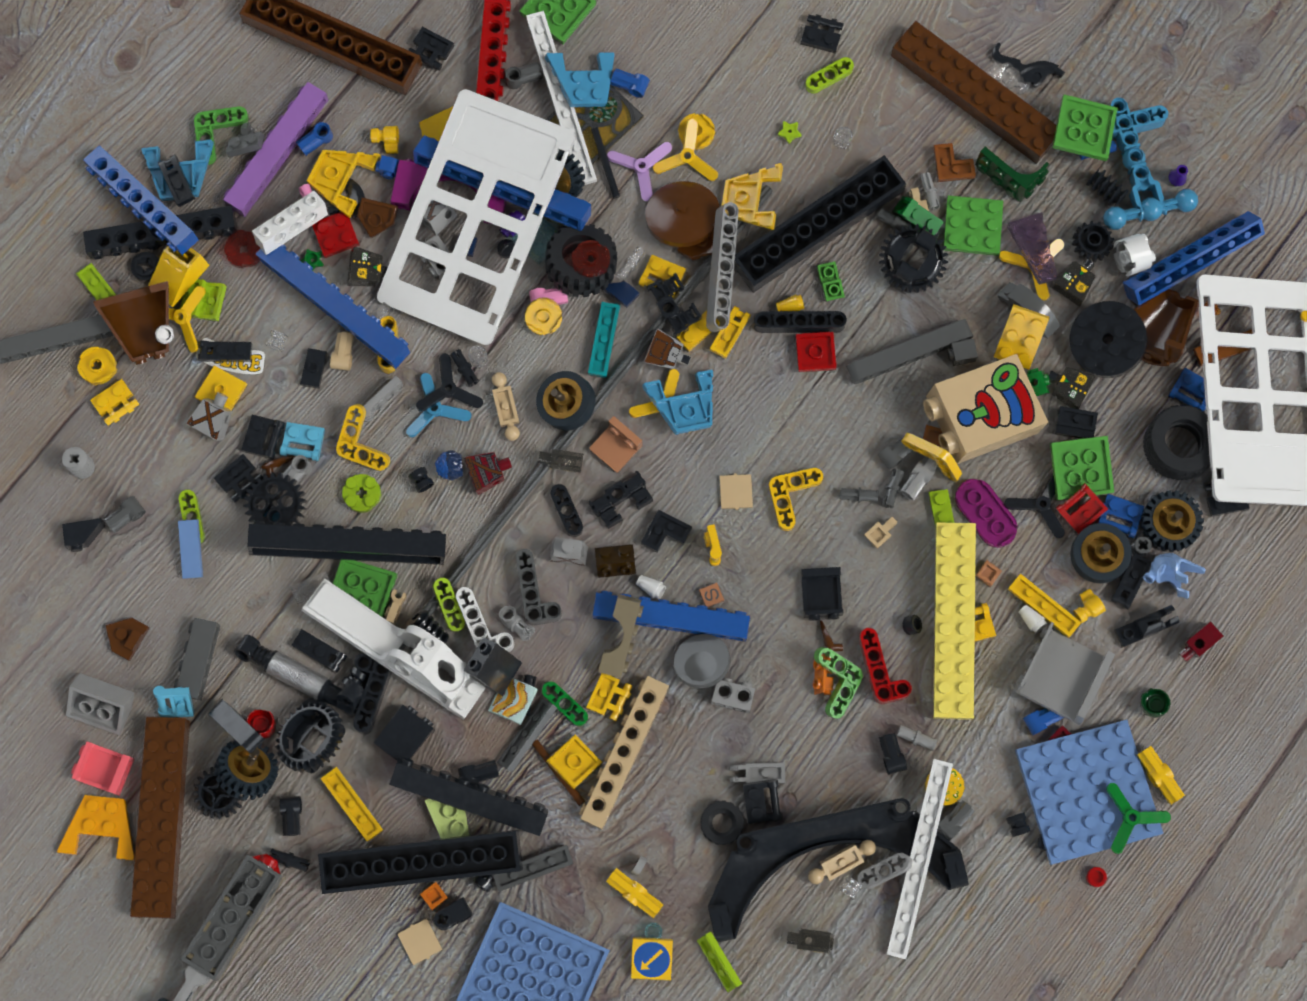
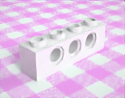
M312 191L252 230L255 242L266 255L327 216L328 212L325 202L315 191Z

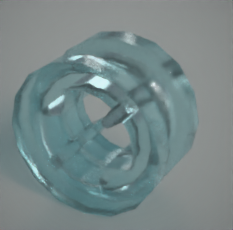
M657 923L648 924L645 928L646 938H661V926ZM651 926L654 929H659V932H657V934L659 935L657 937H654L653 935H648V932H650V930L648 929Z

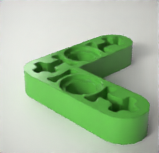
M237 106L204 111L195 115L196 141H200L201 136L207 134L210 136V140L214 142L208 165L213 164L217 157L213 130L240 126L247 123L249 116L245 108ZM238 113H242L241 119L237 118ZM219 115L226 116L224 122L219 123L216 121ZM202 118H205L206 120L204 125H201L200 123L202 121Z
M820 647L814 653L816 663L840 678L825 707V712L829 717L838 719L846 712L862 681L863 672L859 667L833 650ZM822 653H825V656L831 660H824L823 656H821ZM840 660L842 663V668L839 671H837L835 669V664L837 661ZM847 670L850 672H854L855 678H852V675L846 673ZM843 687H846L848 693L846 697L843 698L841 696V689ZM834 706H836V709H837V712H836V713H835V711L833 710V707H834Z

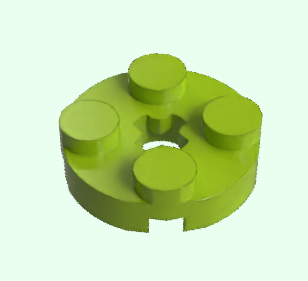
M354 475L349 477L343 486V500L351 510L358 513H366L371 511L380 502L381 488L375 478L369 475ZM360 489L367 492V494L363 495V498L357 495Z

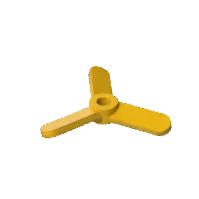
M690 119L686 123L681 153L655 163L653 170L656 174H661L683 164H689L710 181H715L718 178V172L694 153L698 122L695 119ZM690 153L691 158L685 159L684 155Z
M1061 239L1054 240L1036 257L1029 258L1009 251H1001L999 259L1003 262L1027 268L1032 273L1038 297L1045 301L1049 298L1050 294L1043 266L1063 249L1064 242ZM1033 263L1038 264V267H1034Z
M197 286L181 309L169 308V320L180 324L188 349L192 353L198 351V344L190 324L191 314L206 293L205 288L202 286Z
M671 369L667 373L663 389L665 398L674 397L679 379V372L676 369ZM653 402L633 406L629 409V415L633 418L659 412Z

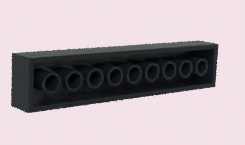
M884 155L774 228V230H771L735 254L734 268L754 293L905 191L906 182Z
M519 830L338 850L318 854L322 894L520 872L523 870Z

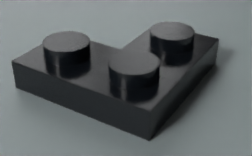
M658 509L641 541V545L658 553L666 536L684 545L692 530V526Z

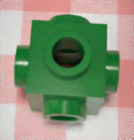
M1038 368L1028 370L1027 377L1036 396L1050 393L1048 374H1045L1044 371H1039ZM1037 379L1038 384L1035 386L1034 381Z

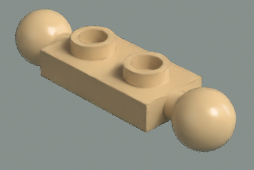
M497 372L492 376V383L497 387V389L492 390L500 425L501 427L507 426L505 437L510 441H514L520 435L519 429L514 426V424L519 423L511 386L505 387L507 382L505 374Z
M864 840L860 848H857L853 843L820 861L822 869L814 868L808 873L809 881L812 884H820L824 876H827L828 880L831 881L864 863L862 855H872L876 850L875 843L871 840Z

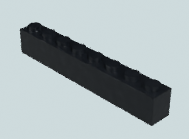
M398 758L389 785L537 836L541 835L548 815V809L545 808V805L537 802L534 804L526 802L527 800L520 796L511 797L503 790L494 791L482 783H478V785L470 783L469 779L453 777L447 771L441 770L438 772L432 770L433 767L426 764H415L409 758Z

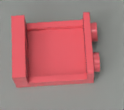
M87 741L79 751L80 758L78 763H75L72 768V779L120 796L135 759Z

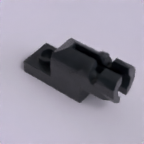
M1170 605L1115 629L1114 632L1121 647L1136 643L1178 624V616L1166 622L1161 621L1162 617L1171 614L1175 610L1174 607Z

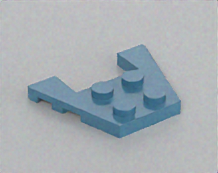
M614 52L598 53L599 70L566 71L563 53H547L545 55V60L547 63L549 62L554 77H557L560 83L559 87L570 107L606 106L615 56Z
M212 140L195 141L196 160L180 162L195 197H199L214 145ZM158 146L142 148V153L147 161L148 169H150L160 199L162 201L174 200L158 164L161 161L160 148Z
M713 370L697 372L695 374L699 392L665 398L660 380L646 382L642 385L644 391L675 435L712 426Z

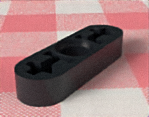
M562 484L554 485L550 492L551 498L566 532L571 537H578L583 532V524L569 492ZM557 489L561 492L564 491L562 493L564 502L562 503L559 496H554ZM564 506L572 508L570 515L565 516L562 514L561 510ZM573 518L574 524L576 526H580L578 527V531L574 532V530H569L571 528L570 521L565 522V520H570Z

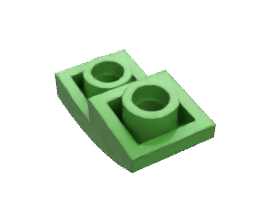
M836 262L817 265L826 302L844 298L845 295L841 279H839Z

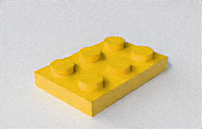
M1013 304L994 358L1001 360L1017 354L1023 368L1029 370L1049 321V316Z

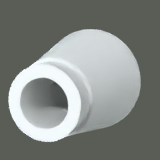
M643 575L636 582V585L653 599L659 600L666 590L663 582Z
M1028 605L1022 607L1018 612L1030 631H1034L1035 634L1047 625L1045 618Z

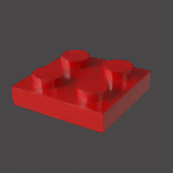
M342 212L321 219L312 225L324 258L360 246L350 219Z
M834 332L796 334L798 372L836 370Z

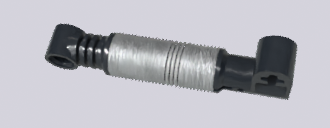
M244 635L234 649V654L240 660L245 662L253 660V663H257L258 666L261 665L264 672L294 687V689L296 688V690L317 701H324L352 717L356 714L364 693V689L357 682L348 680L341 689L332 684L329 678L322 674L320 675L300 662L298 663L280 651H269L268 648H265L263 645L261 646L260 642L251 635Z

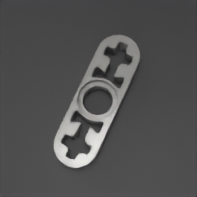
M904 853L895 854L861 871L857 878L858 883L861 887L872 889L909 871L912 867V859ZM900 859L906 860V862L903 863L904 867L897 865L901 862ZM887 865L889 867V874L883 877L880 870L883 866ZM866 875H867V876H874V875H876V876L878 877V878L873 877V878L869 879V883L864 882V880H866Z

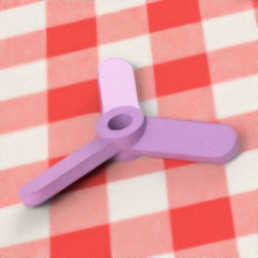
M664 142L645 158L635 159L615 151H609L607 157L611 162L635 170L638 175L641 197L645 202H648L653 195L649 168L671 152L672 145L669 142Z

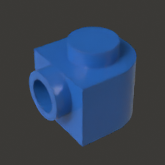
M382 155L381 161H377L376 172H379L383 178L392 180L393 177H396L399 160Z

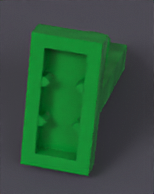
M905 196L901 197L892 211L916 226L918 224L919 229H922L924 225L926 226V231L933 229V235L938 232L944 221L920 206L917 201Z

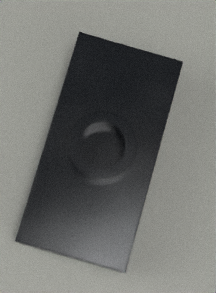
M308 348L300 382L301 386L320 389L327 351Z

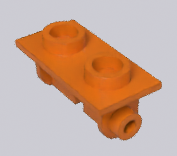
M825 654L821 655L823 656L824 660H831L830 658L826 657ZM814 660V695L821 693L831 695V691H833V677H827V673H833L817 664Z

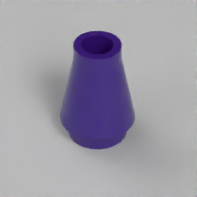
M1179 165L1176 169L1172 170L1168 176L1170 183L1173 186L1184 185L1187 181L1188 168L1185 165Z

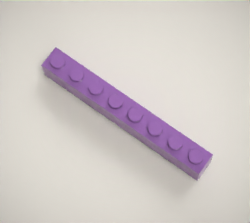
M309 82L299 89L298 96L289 103L284 116L281 115L279 117L276 127L267 134L262 149L256 151L253 159L246 163L243 173L236 177L233 187L225 192L223 200L226 206H232L234 211L243 217L248 214L297 145L296 142L303 137L328 102L327 94Z

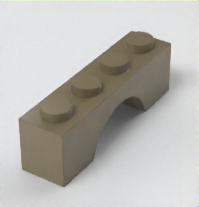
M621 594L618 595L613 617L620 622L623 628V639L616 647L604 649L598 672L621 678L622 673H627L629 662L626 661L627 654L631 655L634 643H630L632 635L636 636L639 625L635 624L637 617L641 618L644 606H640V599Z

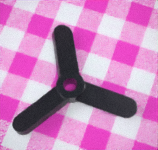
M446 353L440 355L439 365L442 385L416 403L417 410L425 411L444 398L450 397L475 408L482 407V398L456 387L453 382L451 358ZM449 387L451 391H447L445 388Z
M1053 474L1039 498H1007L1005 500L1004 506L1009 510H1036L1038 513H1041L1056 538H1062L1065 535V530L1050 507L1051 500L1056 493ZM1040 502H1043L1045 507H1041Z

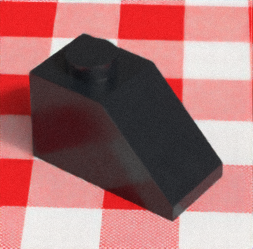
M101 518L62 524L64 546L71 550V552H80L83 548L89 547L105 527V522Z

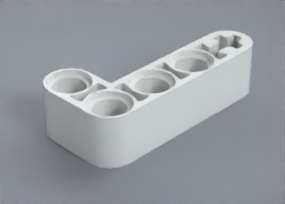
M468 587L458 589L456 599L476 648L484 637L499 645L502 639L507 638L511 642L509 646L503 648L508 652L512 651L514 648L513 637L505 632L491 637L472 590ZM465 593L468 596V600L470 602V605L468 606L466 605L465 600L462 599L463 594ZM470 611L478 612L475 619L467 617ZM478 628L485 630V634L482 637L475 636V631Z

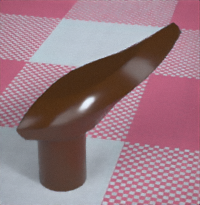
M285 456L264 463L261 468L266 469V475L270 478L271 472H274V467H280L284 463L292 461L296 456Z
M821 620L820 625L825 647L833 651H843V644H833V640Z

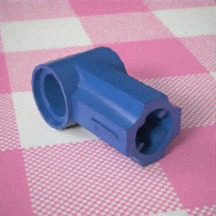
M616 68L610 83L627 90L635 97L643 98L650 79L643 74L636 73L633 75Z
M319 122L315 125L314 130L296 143L305 156H307L322 144L330 143L333 139V133L327 123ZM322 131H327L326 135L320 136Z
M1045 708L1041 711L1037 710L1023 719L1033 736L1048 728L1047 726L1062 720L1064 717Z

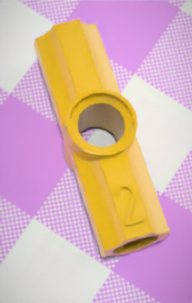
M1152 746L1137 754L1148 772L1149 780L1156 788H1159L1170 805L1185 796L1174 780L1173 772L1166 763L1161 761Z
M617 868L606 881L611 887L620 892L622 897L635 907L638 906L653 919L663 907V904L649 894L646 888L637 881L631 880Z

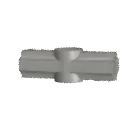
M925 456L922 461L918 462L911 472L910 478L900 490L904 497L914 501L924 485H927L935 474V470L938 467L935 460Z

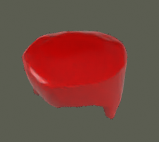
M253 710L246 718V721L264 739L271 737L275 732L276 722L270 711Z

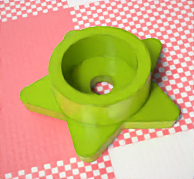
M783 121V129L778 133V136L787 140L788 144L795 138L802 137V134L797 130L798 122L789 124Z

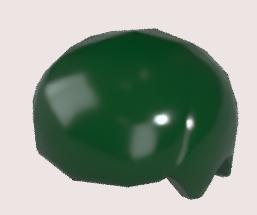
M1150 688L1145 693H1142L1140 706L1146 715L1159 718L1169 711L1171 700L1166 692L1161 689Z

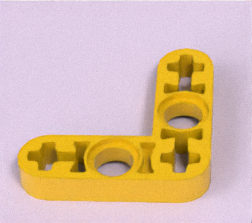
M354 404L347 410L336 446L337 454L372 469L384 470L390 465L388 454L357 443L365 420L366 410L361 404ZM359 409L358 413L361 415L356 417L355 422H352L355 417V413L352 411ZM348 426L355 428L356 433L354 436H350L347 433L346 429ZM345 444H347V448H348V449L354 450L355 447H356L357 449L355 450V452L347 451V452L345 453V452H344V448H342V446H344ZM360 450H365L368 453L366 460L360 459ZM372 457L375 459H379L382 457L383 462H385V464H382L380 466L379 461L373 460L370 462V460L372 459Z
M911 433L905 434L901 442L906 447L935 460L944 476L954 482L959 480L962 472L948 451Z
M805 469L775 476L770 480L769 491L778 526L781 530L790 531L796 523L789 492L820 485L823 480V472L820 469ZM812 473H815V475L820 476L818 477L817 481H814V479H808V484H805V478L803 475L806 474V478L811 477ZM792 477H799L802 483L799 486H793L791 484ZM775 481H778L779 484H782L780 487L781 494L775 497L774 495H777L778 491L773 485ZM785 499L788 505L786 508L781 509L777 506V501ZM787 511H790V513L786 514L787 519L792 520L789 526H786V524H782V522L784 521V515H779V513H785Z

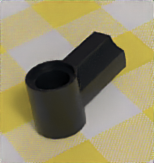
M892 733L879 737L887 774L890 775L907 770V763L904 754L900 751L896 734Z
M495 760L476 766L474 764L458 769L459 777H465L470 780V783L476 785L480 782L499 777Z
M301 796L280 797L279 807L280 814L282 815L283 836L301 835Z

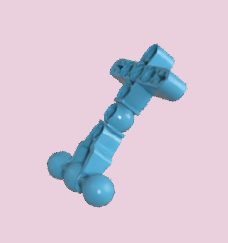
M1120 97L1113 99L1110 106L1119 107L1121 111H1117L1112 139H1116L1118 147L1122 151L1123 165L1129 169L1127 173L1128 175L1130 174L1129 179L1132 189L1129 198L1133 208L1124 210L1120 207H1111L1107 209L1103 216L1104 224L1111 230H1118L1129 220L1138 219L1141 222L1144 219L1146 221H1154L1162 214L1167 215V211L1178 209L1182 212L1194 210L1198 205V196L1191 189H1183L1176 194L1175 198L1163 201L1164 197L1160 183L1151 176L1150 170L1146 166L1145 153L1140 149L1141 145L1138 143L1137 133L1157 129L1164 125L1168 117L1167 108L1158 105L1130 112L1126 100ZM1137 119L1143 120L1144 123H1139ZM1119 124H1125L1126 128L1121 127ZM1125 140L1131 141L1132 144H1127ZM1130 157H1135L1138 161H1133ZM1136 173L1141 174L1143 178L1137 177ZM1138 191H1151L1154 198H1147L1141 202Z

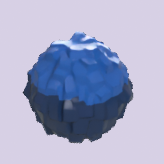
M453 450L440 454V457L435 461L436 472H438L439 476L451 481L463 476L461 454Z

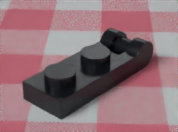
M174 154L170 156V159L158 162L176 205L181 207L195 200L196 198L182 170L178 157Z
M199 341L198 348H200V353L198 354V361L252 362V342ZM208 349H213V354H208Z
M1134 553L1111 598V602L1115 604L1118 602L1123 605V608L1129 610L1143 582V576L1148 572L1152 561ZM1123 591L1129 594L1127 598L1121 596Z
M303 629L300 630L291 645L336 673L340 670L339 666L342 661L345 662L348 657ZM332 655L336 656L333 663L329 661Z

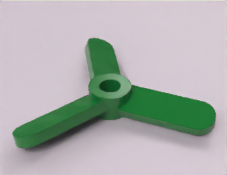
M1110 783L1107 785L1106 790L1123 815V822L1111 845L1113 853L1120 854L1123 852L1135 825L1168 823L1171 820V814L1168 811L1134 810L1117 784ZM1130 814L1134 816V821L1129 819Z

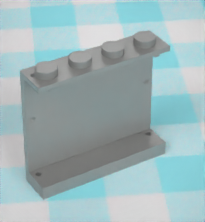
M1051 622L1048 628L1044 626L1039 636L1042 640L1040 644L1036 642L1031 652L1035 654L1033 659L1029 658L1024 666V669L1027 670L1025 675L1021 674L1016 682V685L1019 686L1016 693L1080 725L1088 713L1115 654L1108 651L1105 656H1102L1053 631L1054 623Z

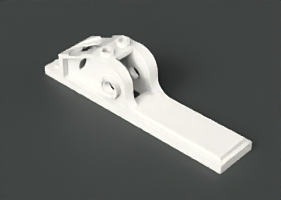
M325 578L302 608L304 613L463 720L486 688L464 671L467 665L456 656L446 644L429 632L415 625H409L407 629L396 627ZM402 644L414 649L411 655L399 649ZM438 668H443L449 672V675L455 678L454 682L450 684L441 680L438 675Z

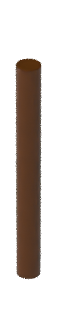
M538 739L535 740L532 746L579 806L582 805L585 800L576 789L573 790L546 762L551 756Z

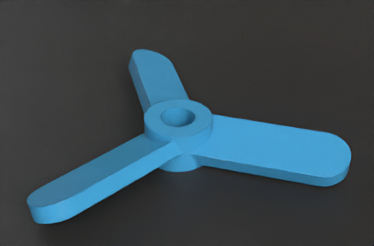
M428 373L422 374L420 382L426 397L435 391L431 375ZM438 402L425 410L407 428L406 433L409 437H415L434 417L443 416L461 421H469L472 418V413L466 409L447 406ZM437 406L438 409L436 411H432V407Z

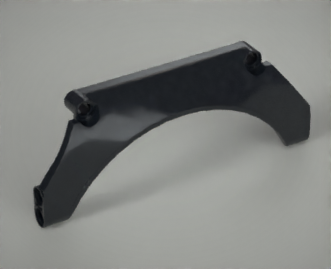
M898 798L741 834L736 841L737 851L731 852L708 904L716 941L719 943L736 939L743 916L761 886L781 867L803 854L827 846L861 844L864 840H871L875 843L876 847L910 856L920 814L916 810L910 811L911 806L907 799ZM897 803L905 805L906 810L904 813H899L896 810ZM937 831L928 872L947 890L968 886V877L960 849ZM742 838H748L751 841L749 848L741 847L740 840Z

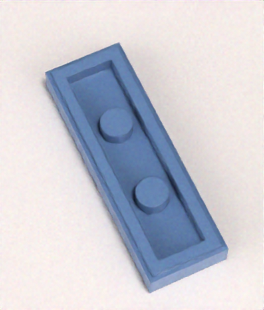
M199 519L178 521L182 578L203 577Z

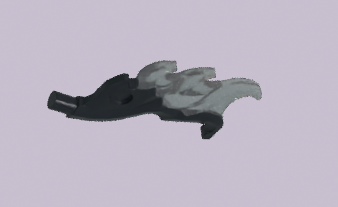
M1000 43L996 44L992 52L994 59L993 67L989 72H986L997 81L1004 82V86L1008 89L1019 87L1020 90L1016 91V94L1020 95L1028 91L1030 84H1033L1034 88L1039 87L1050 74H1055L1060 78L1065 74V71L1058 67L1059 65L1052 62L1036 61L1024 65L1019 59L1004 56L999 52Z

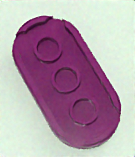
M977 479L964 481L958 487L955 494V502L960 512L969 523H976V532L987 545L996 548L1009 545L1017 534V522L1014 516L1005 508L1004 503L988 483Z

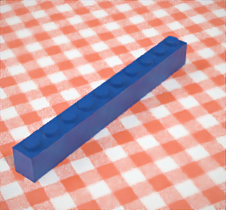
M424 135L413 150L414 163L429 168L439 141ZM450 160L446 162L441 173L479 189L484 177L483 173ZM501 180L496 182L492 195L528 210L535 197L534 193ZM555 189L543 216L582 231L591 216V204L586 200L578 199L568 193ZM537 204L534 212L539 214L542 206Z
M284 244L267 255L262 249L256 253L259 260L394 369L411 353L407 347L409 344L402 337L399 339L395 337V333L388 326L384 328L380 325L381 322L374 315L370 317L366 314L367 310L360 304L356 306L353 303L354 300L346 293L342 295L339 292L340 289L334 283H327V279L320 272L317 274L313 272L311 265L306 261L302 263L299 260V256L293 251L289 253Z

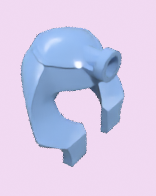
M1164 553L1154 558L1150 570L1144 574L1143 580L1149 584H1152L1154 581L1157 583L1168 582L1176 589L1177 597L1188 599L1189 591L1181 588V583H1188V575L1183 573L1188 571L1204 574L1206 569L1174 553Z

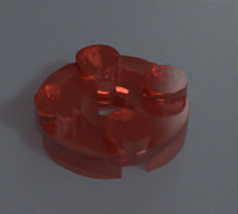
M238 230L226 241L224 252L228 261L237 268L253 267L260 261L256 253L261 248L255 242L252 232ZM247 246L248 252H242L241 254L239 253L241 251L240 248Z
M587 240L581 242L573 251L572 264L580 275L597 277L607 272L610 264V253L605 245L599 244L598 241ZM589 256L596 258L593 262L587 261Z

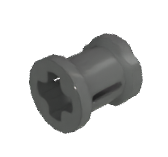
M1139 537L1131 545V551L1133 554L1136 553L1143 557L1151 550L1152 543L1147 537ZM1143 544L1144 548L1140 550L1138 547Z

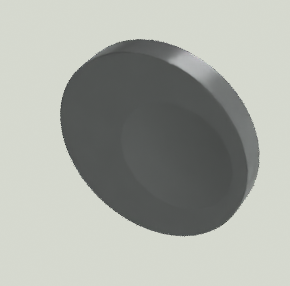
M700 634L688 638L679 646L674 656V668L678 677L683 683L693 688H707L717 684L726 676L731 663L730 653L725 643L718 637L709 634Z

